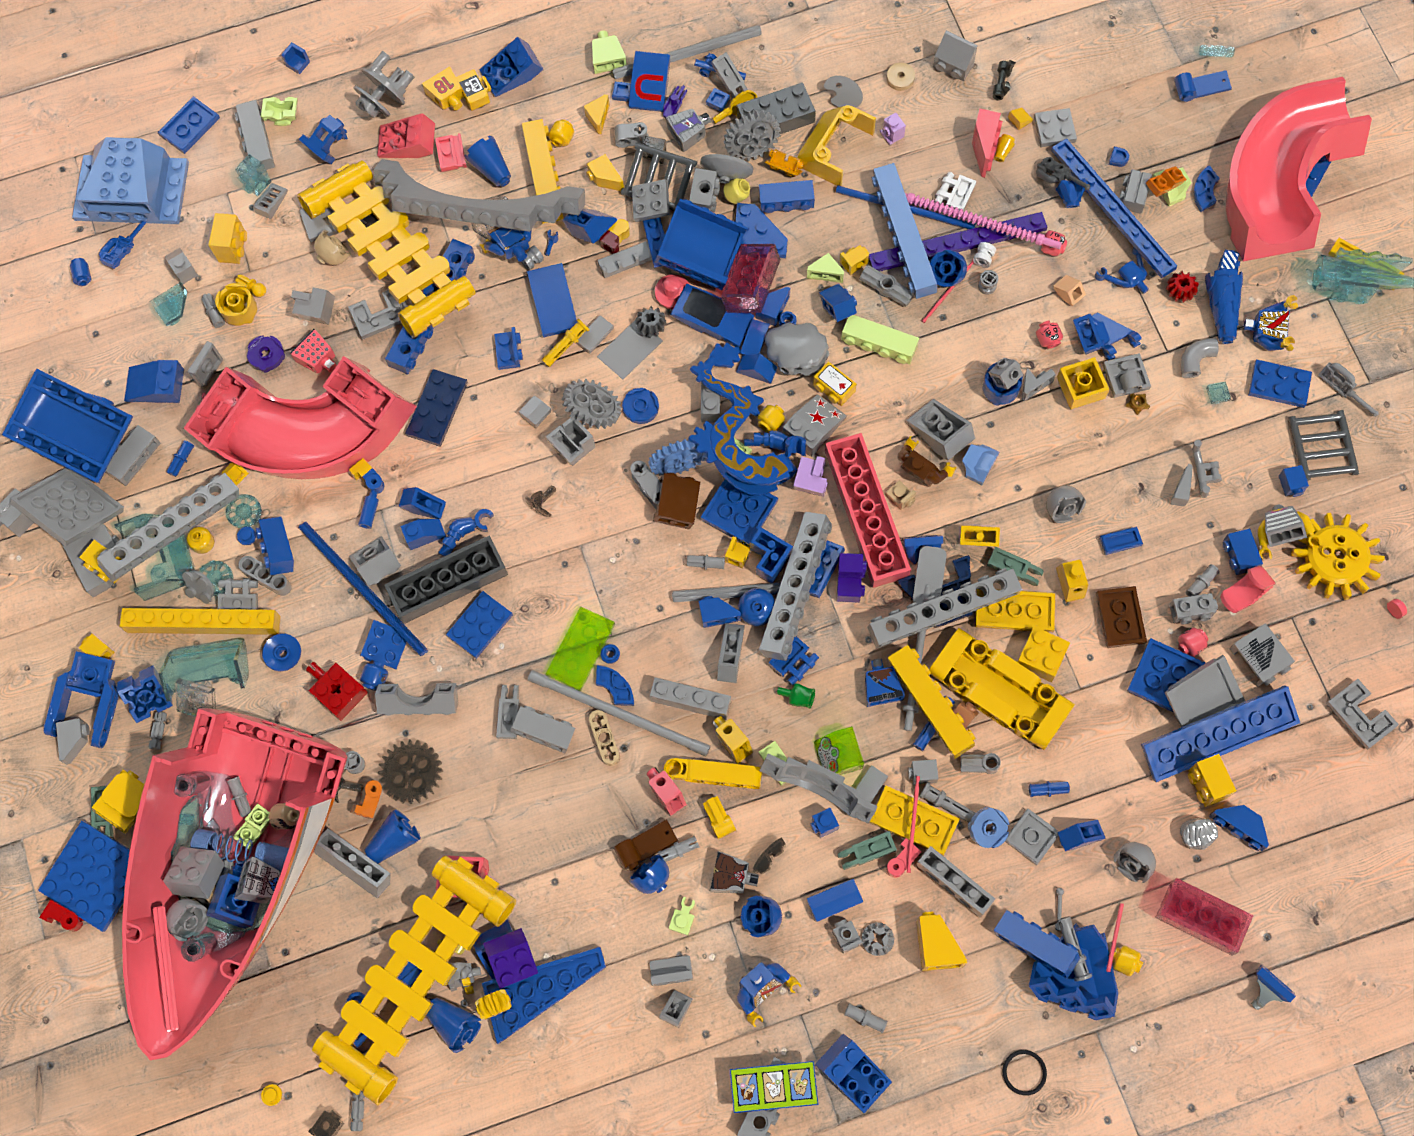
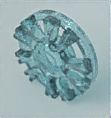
M248 494L239 495L237 499L226 507L228 521L237 528L256 525L262 515L259 501L254 496ZM241 499L242 504L237 505L235 502ZM252 501L256 502V504L250 506ZM230 513H236L234 517L230 518Z
M210 561L202 565L199 571L201 573H208L206 577L215 586L213 596L225 593V588L222 590L218 588L219 580L234 578L231 568L221 561ZM212 566V570L207 571V568ZM222 566L226 567L224 571L220 572Z

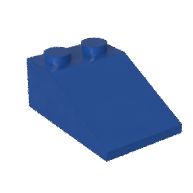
M157 360L129 367L124 401L180 403L184 368L178 360Z

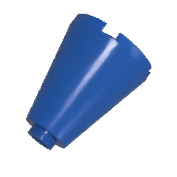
M488 136V140L482 138L467 150L469 154L468 156L465 154V158L497 187H504L509 184L511 174L498 144L493 136Z
M393 810L364 849L366 853L364 855L379 864L417 843L421 839L420 833L415 826H410L408 823L410 820L402 812Z
M438 997L430 999L429 1001L433 1003V1006L426 1017L453 1053L461 1052L465 1049L462 1046L466 1042L470 1044L477 1036L481 1028L479 1023L481 1019Z

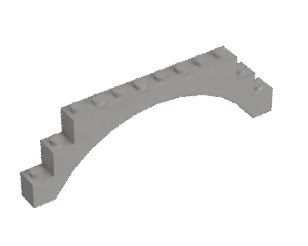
M382 159L374 168L375 185L383 186L384 198L391 199L392 211L530 232L537 221L555 223L561 213L579 215L585 206V189L567 186L546 194L508 200L471 199L444 194L416 182L405 173L398 161Z

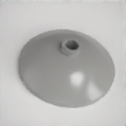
M709 154L701 157L700 165L703 169L717 172V178H720L721 183H729L733 179H746L753 174L754 170L750 163L728 155Z

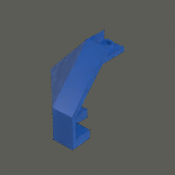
M1076 923L1073 928L1081 952L1087 958L1085 962L1088 971L1092 973V977L1082 981H1074L1075 975L1072 971L1068 979L1040 962L1035 961L1029 987L1038 1000L1046 1003L1050 1000L1060 1004V1008L1074 1013L1078 1010L1088 1014V1018L1093 1020L1115 1017L1119 992L1113 966H1111L1110 972L1106 971L1110 953L1105 933L1100 934L1094 924L1080 928ZM1062 936L1059 941L1065 944L1064 938Z

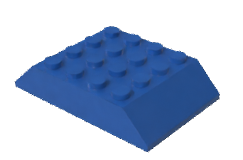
M36 368L2 435L100 483L134 416Z

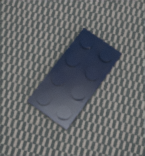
M433 369L406 430V436L441 447L468 384L467 379Z

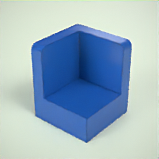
M292 42L281 55L286 67L298 74H301L310 63L306 51Z

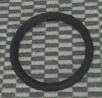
M1015 1051L1006 1058L1003 1064L1004 1081L1008 1088L1016 1094L1023 1096L1033 1095L1040 1091L1046 1082L1047 1069L1041 1057L1032 1051ZM1020 1054L1031 1055L1040 1063L1043 1075L1040 1084L1030 1091L1016 1089L1007 1077L1009 1062Z

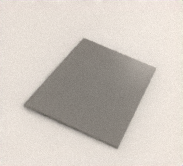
M635 321L597 356L621 379L628 376L663 342L655 334H652L651 338L648 334L643 336L641 332L637 331Z

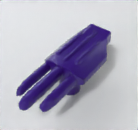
M684 85L677 95L679 86L668 97L663 106L664 118L678 112L682 105V100L687 93V89L684 91Z

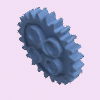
M684 439L682 442L676 441L675 444L669 443L667 447L662 446V450H656V453L651 454L652 457L649 458L648 463L652 473L654 472L655 475L659 474V476H662L664 473L669 472L675 474L679 472L682 474L683 471H689L690 468H696V465H701L702 461H706L707 454L696 452L697 445Z

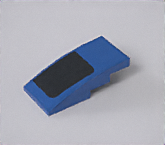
M689 284L685 285L670 314L698 332L702 333L704 331L717 340L723 339L735 347L740 346L754 318L753 314L739 306Z

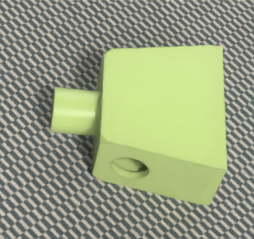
M600 31L598 39L592 41L594 73L612 71L615 68L627 65L625 53L617 36H608L607 31Z

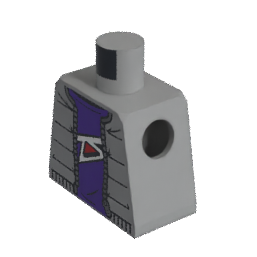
M694 109L666 117L667 128L683 152L705 137V125L711 122L707 113L698 116Z

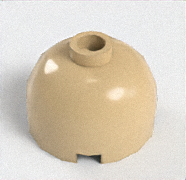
M323 230L314 244L315 251L318 254L317 259L323 264L326 262L330 265L342 264L351 253L345 252L348 249L334 235L328 236L327 233L329 231Z

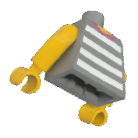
M1280 504L1275 505L1273 511L1265 513V520L1261 522L1257 530L1259 546L1262 547L1259 551L1261 559L1264 561V553H1269L1270 560L1272 559L1273 555L1267 545L1273 547L1307 538V535L1309 536L1308 546L1313 549V544L1311 543L1313 540H1316L1320 546L1321 539L1314 534L1315 529L1309 516L1296 511L1293 506L1284 507Z

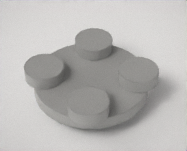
M199 571L184 572L182 578L187 587L185 594L189 598L196 597L205 604L211 602V598L214 595L211 581Z

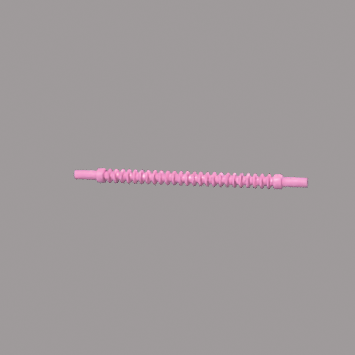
M905 193L910 205L914 203L915 206L919 205L920 208L924 206V209L929 208V211L933 209L934 212L938 211L939 214L943 212V215L948 214V217L952 215L953 218L957 217L958 220L962 218V221L967 220L968 223L970 221L972 224L977 223V226L980 224L982 227L987 226L986 228H991L992 231L996 229L997 232L1001 231L1002 234L1006 232V235L1011 234L1012 237L1016 235V238L1021 237V240L1025 238L1026 241L1031 240V243L1035 242V244L1040 246L1044 244L1056 249L1061 248L1062 242L1046 238L1044 234L1039 233L1037 235L1036 232L1031 233V230L1027 232L1026 229L1022 230L1021 227L1017 229L1016 226L1012 227L1011 224L1008 226L1006 222L1002 224V221H999L998 223L996 219L992 221V218L987 219L986 216L983 218L982 215L978 216L977 213L973 215L972 212L968 213L967 210L963 212V209L958 210V207L954 209L953 206L949 207L948 204L944 206V203L939 204L938 201L935 203L934 200L930 201L929 198L925 200L924 197L920 198L919 195L916 197L914 193Z

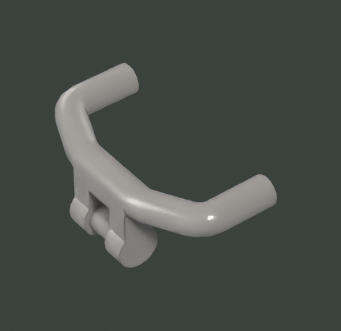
M1195 440L1192 450L1197 469L1200 495L1202 498H1206L1210 492V487L1207 486V483L1222 481L1218 470L1220 467L1217 461L1203 463L1200 451L1202 442L1201 440ZM1206 471H1211V475L1206 476Z

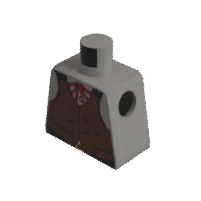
M718 851L710 891L712 893H744L745 884L757 886L759 874L748 872V862Z

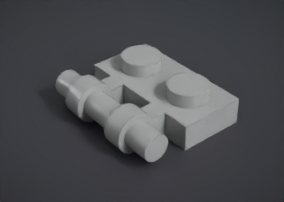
M227 578L226 580L218 581V587L225 588V593L218 594V609L258 610V594H250L251 588H258L257 580H251L250 578H244L243 580ZM233 588H242V593H233Z

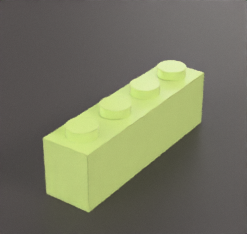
M856 315L848 317L841 340L848 345H856L865 351L876 352L882 357L896 359L897 362L902 364H911L919 342L918 337Z

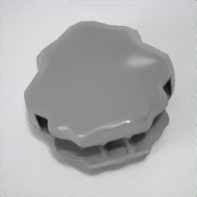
M787 322L771 329L765 335L769 359L777 362L780 371L787 375L802 374L808 376L818 373L829 356L826 336L819 333L817 327L811 323L796 325Z

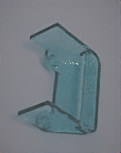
M141 514L114 525L126 538L135 529L144 527L150 519L159 517L162 514ZM167 523V524H165L164 526H165V527H171V526H173V525L170 524V523ZM185 534L159 551L163 563L152 568L150 572L152 582L134 588L135 593L144 601L186 586L182 574L186 571L196 570Z
M234 638L171 650L167 654L158 673L166 701H171L175 692L178 694L187 692L192 683L229 677L231 682L240 684L241 689L245 688L249 678L245 639Z

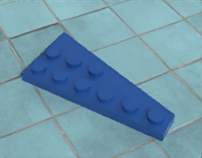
M601 947L536 966L538 974L501 988L506 990L509 995L511 1008L491 1017L497 1044L503 1042L604 970L606 964ZM496 979L482 983L485 996L501 990Z

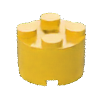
M239 283L228 284L216 295V307L226 323L240 326L253 322L257 313V303L251 292L244 285Z

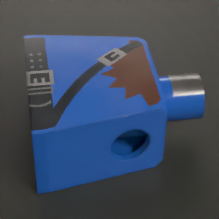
M882 659L872 660V671H867L865 674L866 706L871 707L904 700L905 694L894 668H884Z

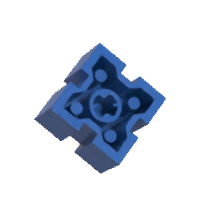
M154 665L140 671L139 677L136 679L131 675L117 682V693L124 704L129 703V712L136 723L151 717V711L155 709L159 713L173 706L172 695L165 684L161 685V677Z

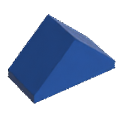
M760 353L743 355L736 373L771 384L777 371V366Z

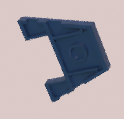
M969 555L952 561L959 579L942 585L941 596H943L942 593L946 590L953 589L956 591L961 589V585L971 582ZM915 575L898 580L900 587L912 601L916 580ZM957 597L958 601L961 604H966V599L964 597ZM940 603V608L948 611L947 604ZM973 612L965 614L963 616L952 619L950 621H947L934 627L938 628L946 624L958 621L960 619L972 616Z

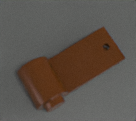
M666 819L637 837L620 842L613 849L624 870L629 869V871H633L641 866L639 863L679 840Z

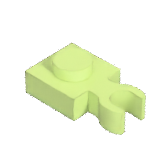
M683 897L681 901L682 909L681 911L675 909L669 930L688 936L695 917L689 913L694 908L695 901H692L691 906H685L686 897Z

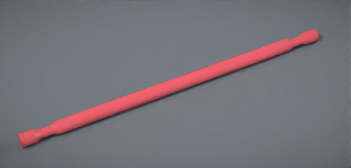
M973 260L967 266V272L974 264ZM955 286L949 287L922 320L923 323L927 321V318L932 315Z
M916 776L906 873H911L910 866L912 862L920 776Z

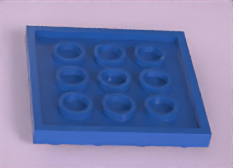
M81 821L38 891L61 906L73 911L78 917L98 930L105 932L124 902L130 849L86 821Z

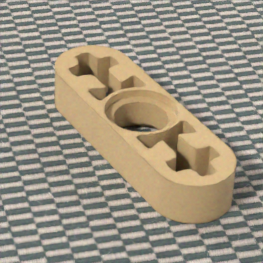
M595 710L590 714L589 722L602 760L608 766L616 765L620 755L606 714L601 710ZM597 715L600 718H604L601 720L602 729H599L597 722H593ZM602 733H607L610 735V739L606 743H601L599 736ZM609 746L611 753L616 754L613 756L614 760L612 761L609 758L605 759L608 756L606 747Z

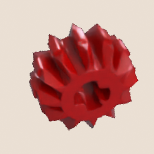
M1180 271L1179 274L1174 273L1167 281L1166 291L1170 292L1169 297L1174 296L1175 302L1181 299L1182 303L1186 299L1192 300L1198 292L1199 282L1195 281L1196 276L1190 277V272L1184 274L1183 271Z

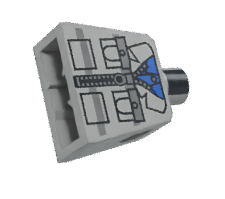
M252 856L243 864L234 898L263 904L268 903L272 899L280 877V871Z

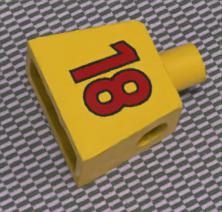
M450 66L422 83L425 94L440 108L447 109L451 106L454 110H459L463 104L460 101L464 97L462 89Z

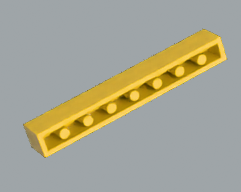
M122 608L120 627L127 633L279 634L281 616L275 610Z

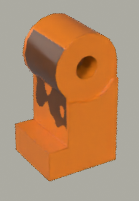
M376 780L366 781L362 785V796L359 805H353L350 813L368 819L374 817L382 792V786Z

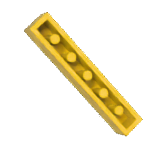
M543 119L522 123L536 196L561 189L560 186H556L559 178L557 171H553V167L556 166L554 155L550 156L549 153L553 150L551 140L547 141L546 138L549 135L548 126H544ZM562 213L560 214V216L558 217V219H557L556 221H559V220H562V219H563Z
M906 645L889 656L888 661L952 756L956 759L975 746L973 740L976 738L970 729L966 730L962 725L964 720L961 715L953 712L951 709L953 704L947 696H942L940 693L942 688L936 680H931L929 677L931 672L925 664L921 665L918 661L920 656L914 648L910 649Z

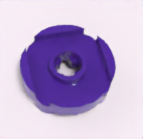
M258 336L248 345V361L255 369L261 370L264 373L277 368L285 359L284 348L281 342L274 336ZM264 350L266 352L270 350L269 355L263 356L262 352Z

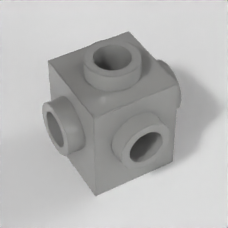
M1008 358L999 360L989 371L996 386L1004 389H1009L1015 385L1023 376L1020 364L1016 360Z

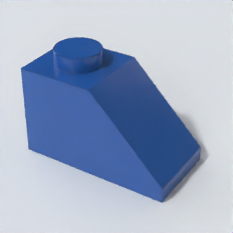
M785 287L763 295L754 307L756 319L776 326L779 316L782 314L790 298L791 288Z
M412 487L403 490L399 507L413 514L441 519L446 501L418 487Z
M418 519L400 526L410 550L446 537L440 519Z
M707 596L699 601L703 628L741 621V612L718 597Z
M1098 820L1077 823L1057 832L1060 843L1065 851L1075 850L1106 839Z

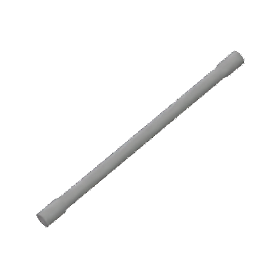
M532 670L529 674L528 681L547 687L685 746L705 757L711 746L646 720L550 679L539 672Z

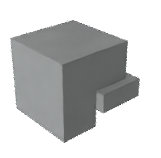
M314 287L311 294L292 290L291 298L295 300L293 314L303 320L329 325L335 300L333 294L328 290Z
M575 416L569 418L562 426H558L546 436L551 445L572 466L595 448L593 436L579 421L576 422Z
M15 488L0 503V526L4 524L20 537L34 522L10 504L11 498L21 493Z

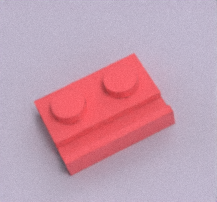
M460 133L456 136L448 135L435 138L441 172L459 169V167L463 166L464 168L467 167Z

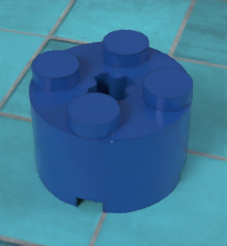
M996 362L988 368L983 380L982 390L985 397L993 405L999 406L1009 404L1017 398L1022 385V377L1009 389L997 387L989 374V371L997 364Z

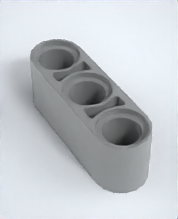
M245 556L240 559L239 568L248 578L257 580L260 585L280 596L290 593L292 585L283 574L270 575L269 569L265 568L262 562L251 556ZM253 564L251 569L246 570L248 565ZM265 573H269L267 578L262 579ZM285 582L281 588H277L279 583Z

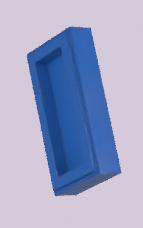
M1137 526L1102 535L1099 538L1105 555L1143 545Z

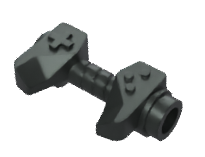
M1012 60L999 62L997 69L999 78L993 89L994 99L1002 100L1011 89L1010 83L1005 81V78L1011 75L1016 62Z

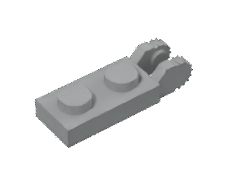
M727 52L711 61L713 68L728 92L731 93L733 99L738 95L735 90L738 87L741 92L748 90Z
M502 685L498 708L497 739H517V735L511 733L510 730L519 710V685H514L513 699H507V685Z

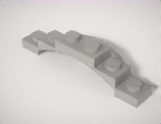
M768 753L760 768L761 772L771 776L776 781L791 783L822 796L852 818L869 823L876 812V805L859 798L860 791L843 783L845 777L810 760L807 765L790 757L785 762Z

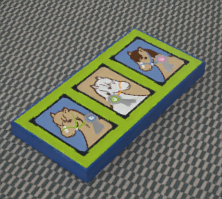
M814 1061L730 1069L734 1113L818 1105Z

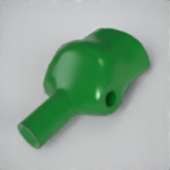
M796 683L791 690L779 687L777 694L789 697V704L792 706L810 709L814 702L815 689Z

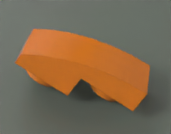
M1174 166L1164 170L1161 175L1150 178L1145 184L1158 197L1181 185L1187 179L1181 170Z

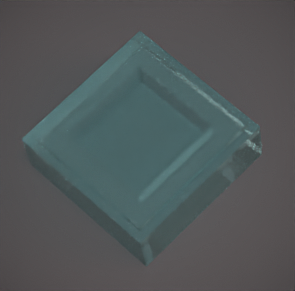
M1226 382L1207 385L1206 389L1211 404L1230 401L1231 397Z

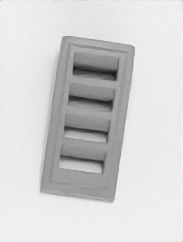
M271 183L253 206L255 213L272 219L288 189ZM274 189H275V190L280 191V193L278 194V193H275V192H273V191H274Z
M1188 464L1180 478L1171 499V505L1186 506L1189 501L1193 469L1191 464Z

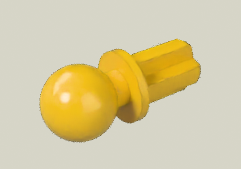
M237 275L235 282L244 285L250 292L252 291L254 296L263 297L266 294L264 284L256 283L255 279H249L244 275Z

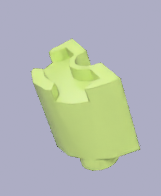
M276 97L263 98L261 118L264 121L267 119L274 121V125L278 126L290 125L291 121L296 120L297 98L287 97L284 101H280Z

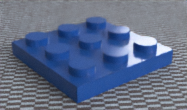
M724 479L703 512L701 520L731 537H736L738 541L750 547V541L758 529L764 525L779 498L771 493L762 496L747 494L735 488Z
M1150 638L1127 692L1174 713L1165 692L1169 690L1171 685L1204 665L1205 662Z

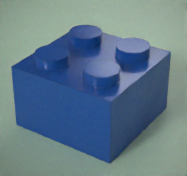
M227 873L219 877L206 916L242 929L253 926L260 903L235 899L240 877Z

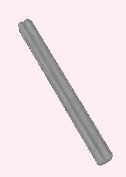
M781 583L673 591L672 598L673 602L699 601L707 596L720 599L741 597L746 591L753 588L765 589L774 595L778 594Z

